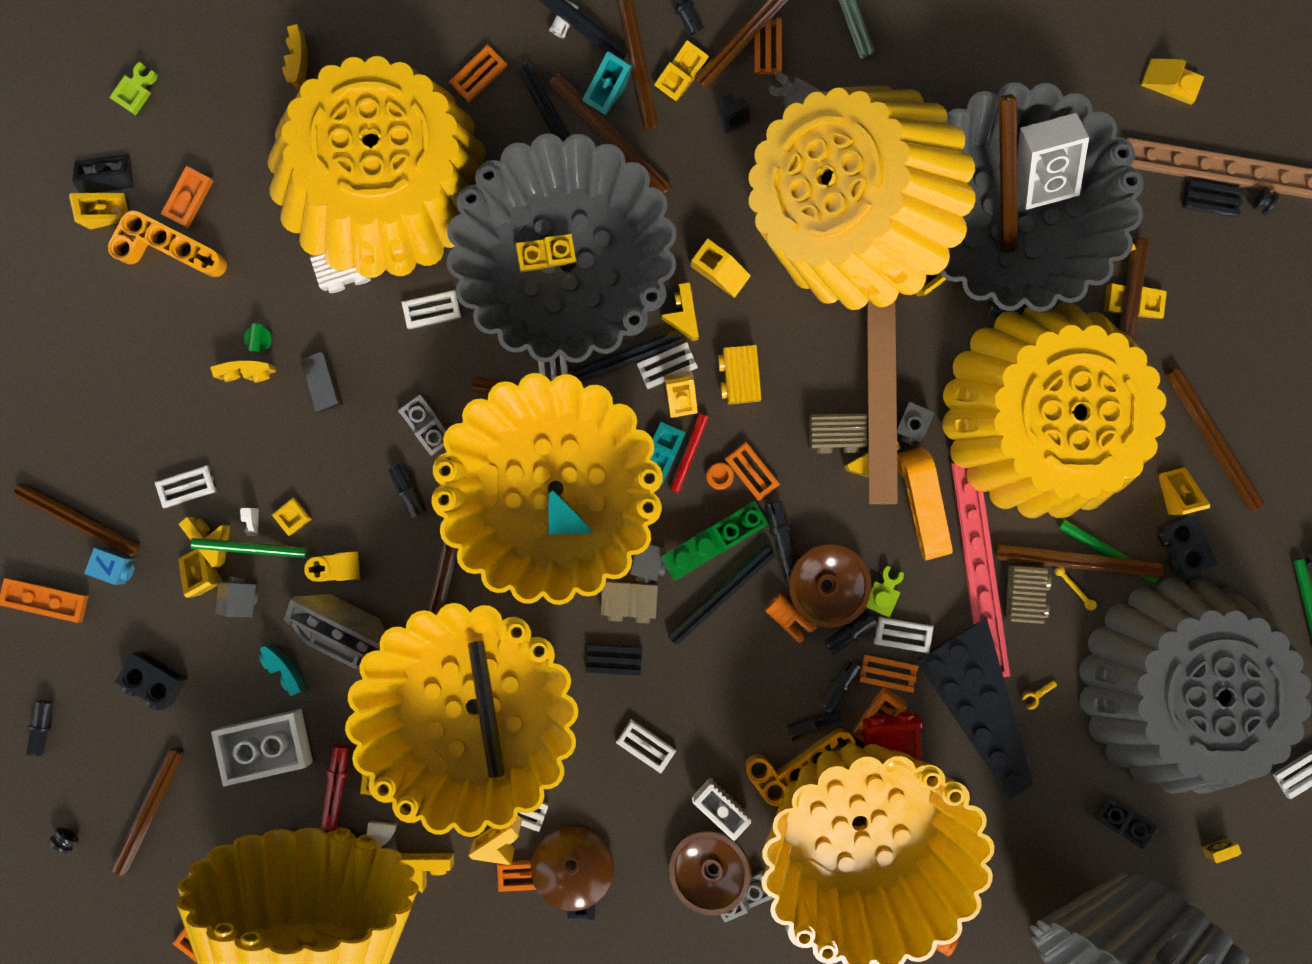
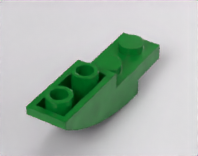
M753 501L660 558L675 581L768 525V522L756 502Z

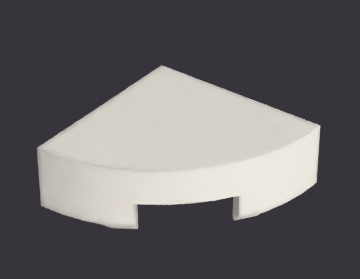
M241 508V521L246 522L244 532L247 535H258L259 508Z
M369 821L367 835H372L383 846L395 833L397 824Z

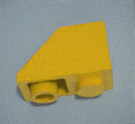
M709 239L705 241L691 261L690 267L733 298L737 296L751 276L730 254Z

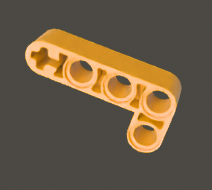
M129 211L123 215L108 244L110 255L126 264L137 263L147 246L150 245L211 277L223 275L227 268V261L221 254L137 211ZM142 220V227L138 231H134L135 223ZM163 232H166V240L159 244L158 237ZM129 244V252L122 256V248ZM186 245H191L190 253L187 256H183V248ZM202 256L214 261V265L210 266L200 261Z
M922 446L897 453V468L906 483L918 544L923 559L927 561L952 554V545L939 481L931 454Z
M836 728L777 771L764 755L754 754L746 761V772L765 801L772 806H779L786 787L793 782L790 779V774L794 769H801L806 764H811L816 753L829 751L826 748L827 745L834 752L839 753L842 748L838 745L837 739L839 737L845 740L846 745H856V742L847 730ZM757 762L766 765L765 771L760 775L751 772L752 766ZM772 785L782 787L781 793L776 797L769 796L767 794L768 789Z

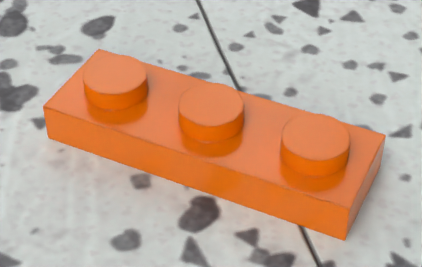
M4 578L0 593V605L81 623L83 622L89 595L14 578Z

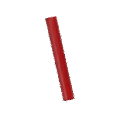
M698 414L669 490L677 493L680 492L709 419L708 416Z

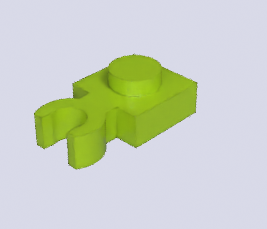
M141 62L135 65L133 78L130 79L124 75L109 97L134 115H137L151 94L145 89L146 86L153 84L158 77L152 70L147 76L143 77L142 73L146 66Z
M885 566L881 572L883 581L881 584L876 581L873 582L866 607L890 618L900 595V592L894 590V587L903 580L904 573L899 571L895 579H890L888 572L891 567Z

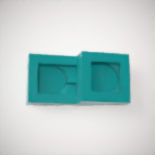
M660 422L653 437L655 447L650 460L657 463L661 468L663 484L685 432Z

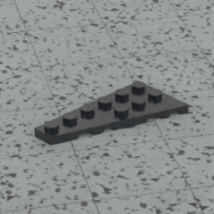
M986 616L917 659V664L1009 799L1033 786V781Z

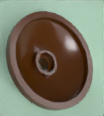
M824 544L806 551L794 564L789 577V595L795 609L804 619L821 627H839L850 623L863 612L871 594V577L866 564L854 551L840 545ZM827 579L830 582V586L824 590L822 582Z
M564 826L550 832L537 846L532 858L531 876L537 892L548 904L564 911H580L593 906L607 893L614 876V860L608 844L595 831L583 826ZM569 861L576 862V868L572 871L566 869V864Z
M705 830L687 836L677 845L670 859L669 877L677 897L688 908L704 915H721L736 908L747 895L751 883V867L746 853L736 841H733L729 836L721 832ZM716 864L719 870L717 872L713 871L710 865Z

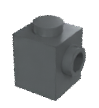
M912 402L905 403L897 420V441L911 447L913 443H922L934 412Z
M649 544L644 552L635 555L630 573L635 575V581L650 584L651 580L657 581L658 575L664 576L666 567L660 557L664 555L665 548Z
M229 576V581H219L215 614L225 617L253 618V608L258 598L256 584L246 582V577Z

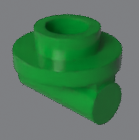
M252 323L251 327L245 332L244 343L248 351L261 353L271 346V332L263 325Z

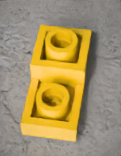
M298 24L287 27L289 37H286V43L291 54L284 56L286 66H283L282 69L287 83L291 82L297 90H300L306 80L308 53L304 32Z
M572 234L545 237L543 240L515 244L519 272L576 262Z
M233 361L210 367L214 378L224 380L225 382L240 378V373H242L243 378L251 381L254 380V383L269 379V374L277 371L275 366L258 361Z

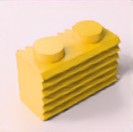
M757 345L723 348V355H718L719 372L724 371L725 382L720 383L722 399L727 398V405L760 402L762 399Z

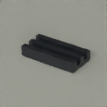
M1190 180L1187 182L1183 209L1237 218L1241 214L1239 208L1243 202L1241 196L1244 195L1245 189ZM1193 189L1232 195L1234 198L1196 192ZM1191 198L1230 204L1232 209L1191 202Z
M588 644L586 673L641 676L642 647ZM593 651L636 653V658L593 656ZM592 662L636 664V668L592 666Z

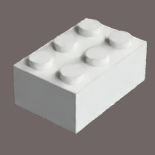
M1077 113L1020 128L1017 156V192L1026 210L1080 195L1089 136Z
M302 709L222 726L211 732L223 787L303 769L313 763Z

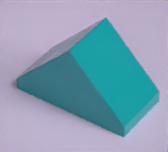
M607 51L582 101L606 115L625 90L632 65Z
M555 491L549 494V534H591L594 531Z

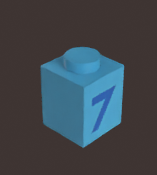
M95 547L84 574L114 585L126 584V581H129L134 573L135 567L133 562L135 558L128 557L106 547Z

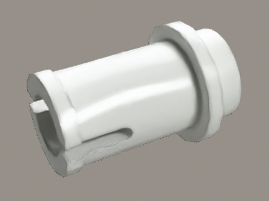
M565 0V1L568 2L570 5H572L575 9L578 10V7H577L575 4H573V3L570 2V1ZM556 16L549 31L560 38H565L570 25L559 16Z

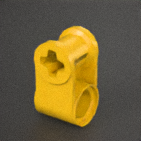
M358 552L313 557L306 562L304 568L308 579L317 582L361 579ZM319 564L325 566V571L320 572V574L314 572V567H317Z

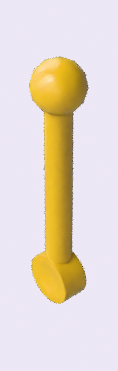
M1056 566L1054 569L1055 574L1061 576L1085 602L1084 606L1087 610H1094L1097 603L1092 599H1088L1065 573L1064 567Z

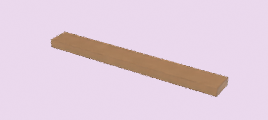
M1130 137L1125 138L1134 147L1135 157L1131 167L1135 169L1257 190L1268 187L1270 192L1276 191L1280 194L1312 199L1311 168Z
M868 301L869 504H897L895 301L886 307H877Z

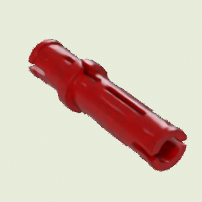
M334 744L332 746L330 768L326 769L328 781L320 828L324 830L338 829L344 780L348 778L346 767L350 747L347 745Z

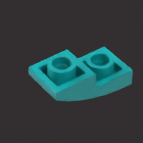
M273 644L260 648L262 666L264 669H268L269 674L281 671V685L285 691L289 692L290 696L307 689L295 665L279 648Z

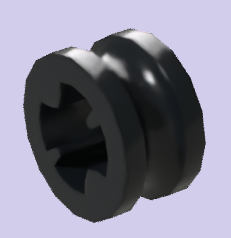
M1264 187L1255 198L1252 209L1256 211L1261 209V213L1267 215L1275 206L1279 193L1276 191L1271 193L1268 187Z
M58 827L54 832L55 836H51L48 842L57 851L69 854L73 850L72 845L77 844L79 838L71 830Z

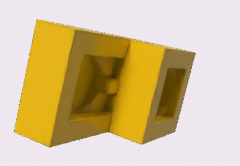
M687 40L672 63L669 62L654 85L677 102L710 57Z
M1113 283L1106 286L1103 312L1122 314L1126 286ZM1143 287L1138 317L1164 318L1167 291Z

